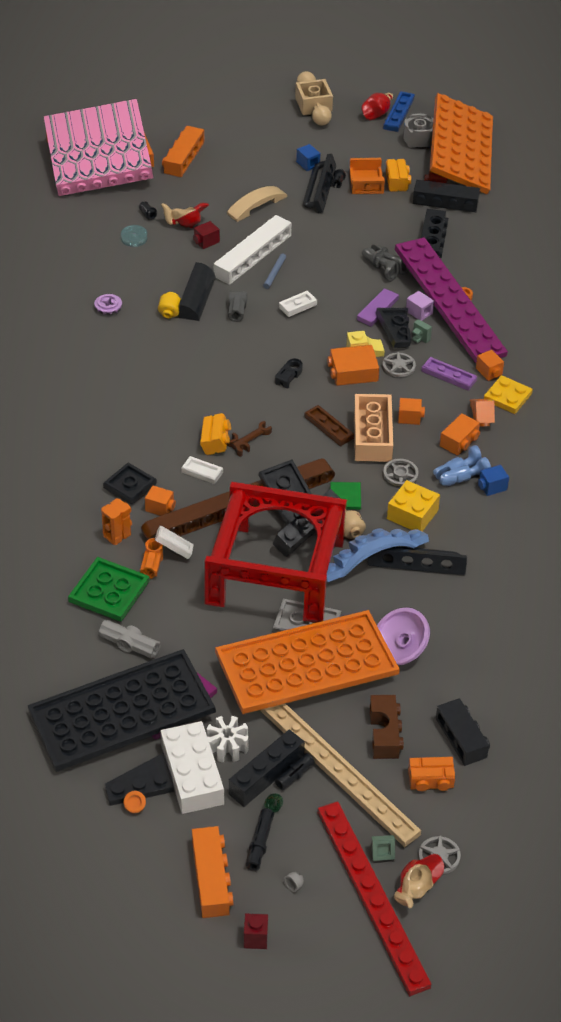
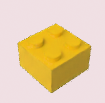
M406 480L388 503L387 519L410 530L418 529L423 531L439 510L440 494Z

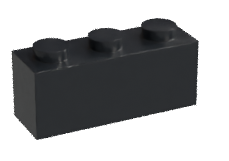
M460 698L438 705L436 720L463 765L466 766L486 759L490 748L489 740L481 733L478 722L474 721L471 717L468 706L464 705Z

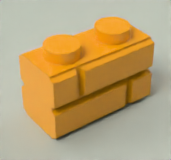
M387 159L386 176L390 192L398 190L407 191L408 185H411L409 165H406L404 159Z
M223 413L203 418L200 445L206 455L215 454V452H225L227 443L230 442L228 431L231 430V423Z

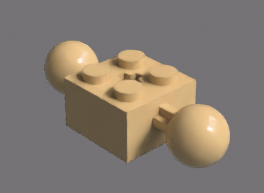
M308 71L300 73L297 77L295 98L302 115L312 114V119L317 125L323 126L328 124L332 117L333 95L326 79L316 80L315 76Z

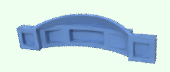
M379 528L373 530L368 535L357 536L355 540L348 542L350 549L342 550L339 552L340 554L333 556L335 563L329 564L327 582L345 577L356 565L381 550L396 546L416 548L421 544L429 542L428 534L418 529L411 530L408 533L401 529H394L389 533Z

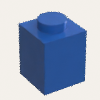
M308 144L297 149L296 162L306 171H310L316 163L320 162L321 153Z
M501 465L480 470L478 485L487 496L508 489L509 476Z

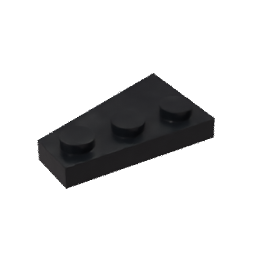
M377 308L375 313L393 348H409L411 335L408 328V308Z
M164 753L105 783L110 806L122 804L125 796L131 791H139L145 798L174 792Z

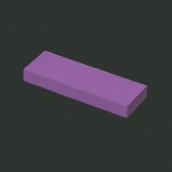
M384 288L357 315V321L372 327L379 320L375 313L377 308H390L399 299V295Z
M432 357L422 366V372L468 391L477 381L476 375Z

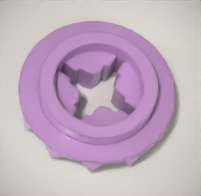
M104 294L95 300L94 305L98 312H102L104 315L106 313L111 315L112 312L117 313L121 309L122 300L116 295Z

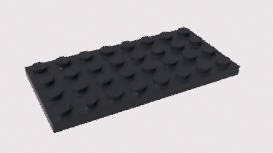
M184 649L27 705L56 772L161 733L160 730L181 726L216 712L214 703Z

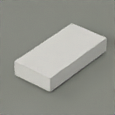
M190 456L182 466L181 473L215 484L223 474V468Z
M163 526L158 528L155 541L187 559L190 558L193 551L192 543Z

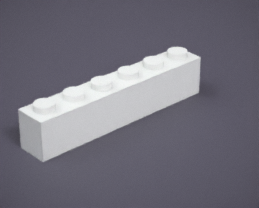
M277 215L268 220L214 263L213 269L216 278L228 285L233 283L291 236L292 223Z

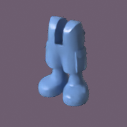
M474 445L469 448L466 459L463 460L461 457L454 458L434 469L433 474L439 479L442 486H451L455 483L470 480L471 476L480 475V470L491 468V465L486 457H481L479 447Z

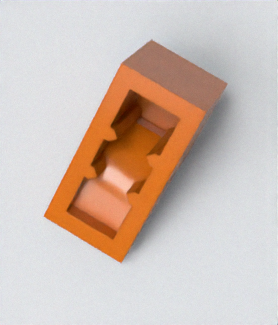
M470 399L473 419L480 422V426H490V423H495L494 400Z

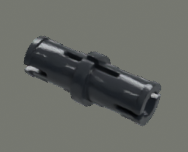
M306 753L296 763L290 764L287 770L275 779L276 785L281 790H285L293 781L299 780L303 776L302 774L315 764L313 757ZM298 767H300V769L297 772H295L291 777L289 776Z

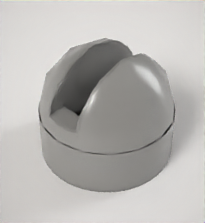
M291 872L284 877L285 886L292 892H296L304 883L303 876L299 875L298 872Z

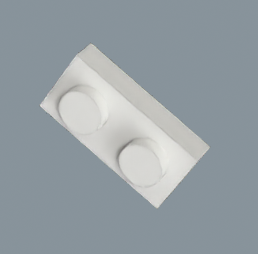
M308 291L279 302V308L288 317L317 305V299Z

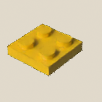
M501 375L484 395V399L494 400L495 406L516 414L532 395L533 389Z

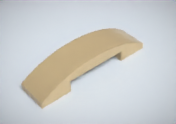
M275 186L256 189L243 196L227 211V215L238 222L250 216V210L270 200L276 203L286 198L287 194Z

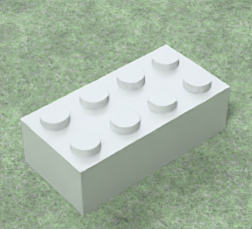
M200 721L160 730L161 747L181 813L185 814L224 805V787L203 722Z

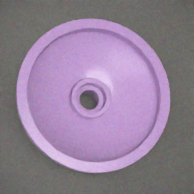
M399 608L385 615L377 625L397 665H404L415 660L428 644L430 637L429 623L423 614L415 609Z

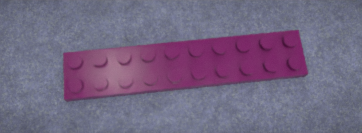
M425 237L396 244L394 250L427 296L434 300V306L474 362H477V355L489 350H493L500 358L507 357L508 351Z

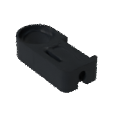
M297 358L288 360L275 375V384H282L284 388H289L290 382L294 378H298L303 371L302 361Z

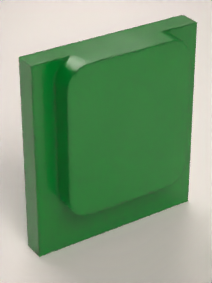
M361 482L330 483V489L341 499L347 500L346 509L361 510Z

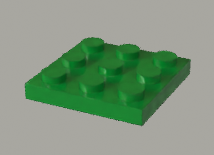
M97 557L69 594L68 602L122 622L150 582V577Z

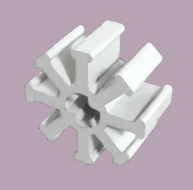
M222 716L216 718V727L211 726V724L208 725L207 738L212 753L217 752V761L224 762L226 753H230L232 762L239 761V751L247 754L248 726L244 723L238 727V717L231 716L229 726L225 725Z

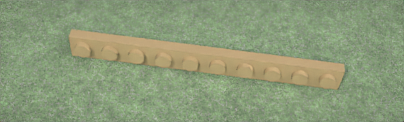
M281 704L261 710L283 733L290 729L305 741L304 753L310 754L315 763L385 830L394 835V838L403 847H406L421 836V830L288 705Z

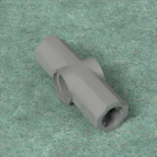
M104 620L101 624L99 636L116 643L122 651L130 653L133 650L149 658H155L158 654L160 642L142 635L137 627L130 625L126 628L109 620Z

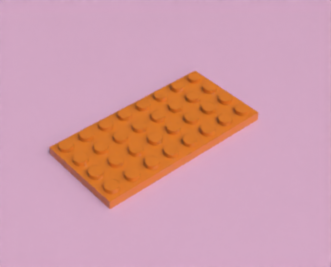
M437 93L434 105L430 171L465 186L480 188V192L488 194L491 184L493 116L488 112H483L473 106L463 104L459 100L451 99L447 95Z
M369 610L215 647L216 656L242 714L399 675L400 671Z

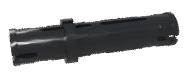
M268 808L261 810L254 839L249 844L250 852L246 867L248 866V869L253 871L260 869L262 857L267 850L266 842L274 817V812Z

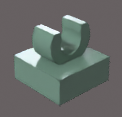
M419 319L416 320L412 331L414 336L412 340L417 343L421 340L425 343L431 340L432 326Z
M394 835L371 836L373 861L394 860Z

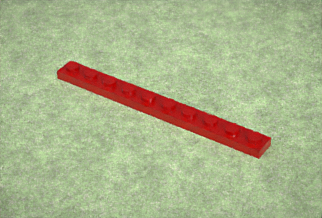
M339 802L319 807L318 815L409 997L431 989V982Z

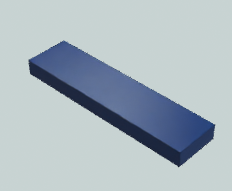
M400 91L384 123L383 129L399 131L414 101L415 94Z

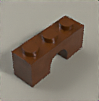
M370 695L371 725H382L385 727L373 729V759H399V752L404 748L403 737H399V733H402V720H398V716L401 714L400 703H396V695Z

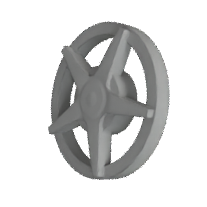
M397 352L387 355L383 360L382 367L388 375L402 378L411 375L415 371L416 363L411 356ZM386 363L392 365L391 370L386 367ZM412 363L413 367L411 370L406 367L407 364Z
M393 459L385 464L383 475L387 482L401 488L405 483L402 482L404 479H411L410 482L412 483L417 480L418 468L409 460ZM396 463H404V464H407V465H406V466H403V465H398V466H396L395 464H396ZM391 466L393 473L387 474L386 470ZM410 466L414 469L415 475L408 473ZM391 478H396L399 480V482L394 481Z
M441 836L431 837L420 846L419 860L423 859V851L441 856L443 863L447 867L444 869L443 874L454 871L460 863V849L449 838ZM438 842V846L434 848L426 847L430 843ZM442 842L449 844L454 849H446L442 846ZM456 853L457 860L451 866L448 857Z

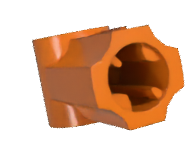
M151 538L145 543L146 550L140 573L148 575L150 579L157 576L160 563L163 560V545L155 541V538Z

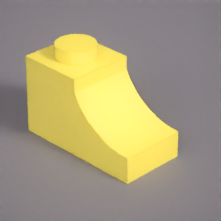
M365 331L347 332L346 347L372 345L376 357L384 356L385 351L381 339H371L366 336Z

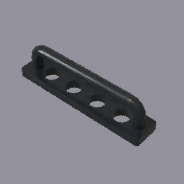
M332 153L327 154L325 161L314 165L303 199L304 207L316 208L318 213L324 212L333 174L336 169ZM320 168H323L314 201L310 202L318 171Z
M396 546L381 550L368 557V566L457 575L466 574L467 556L453 551ZM390 554L394 559L392 561H385L383 556ZM405 556L412 557L413 561L411 563H405L403 562L402 558ZM424 558H430L433 561V563L430 565H424L422 563V560ZM443 560H450L452 565L444 567L441 562Z

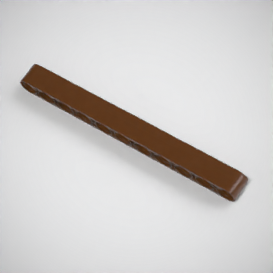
M323 458L297 467L309 489L328 483L335 477L334 470ZM261 480L251 483V485L264 487ZM230 491L148 520L141 526V531L146 539L149 540L156 537V532L160 526L178 536H183L219 523L223 520L230 498Z

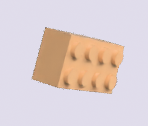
M355 394V461L389 462L392 460L393 424L391 395Z

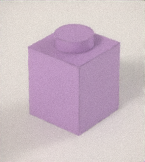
M418 291L407 298L406 308H408L410 315L422 321L433 314L434 300Z

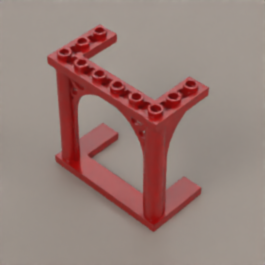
M231 482L229 502L211 556H206L205 604L218 607L225 606L226 579L304 592L303 621L314 623L324 621L327 571L334 546L343 548L347 500ZM287 510L305 517L312 523L317 532V541L308 572L229 559L238 531L248 533L250 516L261 511Z

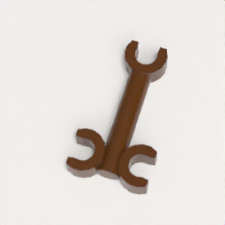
M262 421L259 423L258 429L239 440L238 435L232 433V440L227 443V446L232 447L236 450L237 455L242 457L243 450L250 452L248 442L260 435L271 434L272 427L265 428L266 422Z

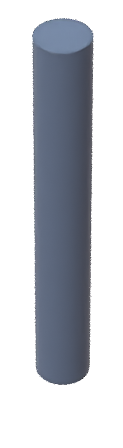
M280 254L263 284L265 289H269L286 259L285 254Z

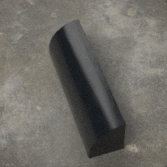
M199 262L195 263L179 303V318L200 321L216 279L214 271L209 266Z

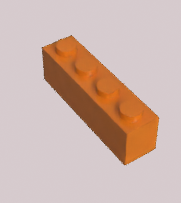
M186 126L181 131L179 138L175 140L173 147L169 149L167 156L162 160L164 174L177 177L184 175L204 144V129Z
M218 826L192 829V845L202 918L230 915L229 906H233V894L228 892L227 886H231L229 872L225 873L224 867H228L227 854H222V848H225L224 834H219Z

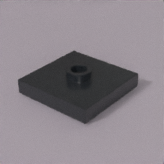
M128 462L103 483V488L132 505L148 492L152 486L157 484V479Z

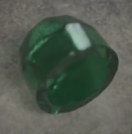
M276 793L270 794L265 799V807L271 809L274 813L278 812L283 806L282 796Z

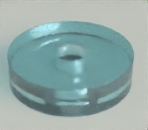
M131 225L121 231V241L127 246L138 247L147 242V230L142 226Z

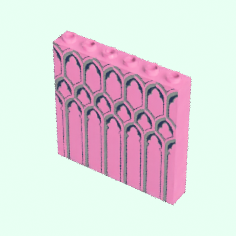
M137 99L44 116L58 196L153 178Z

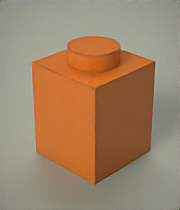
M493 350L477 355L476 369L488 381L503 374L504 361Z
M400 398L398 424L420 425L421 418H424L425 415L422 399Z
M152 486L145 497V511L159 516L173 511L176 505L174 492L157 486Z

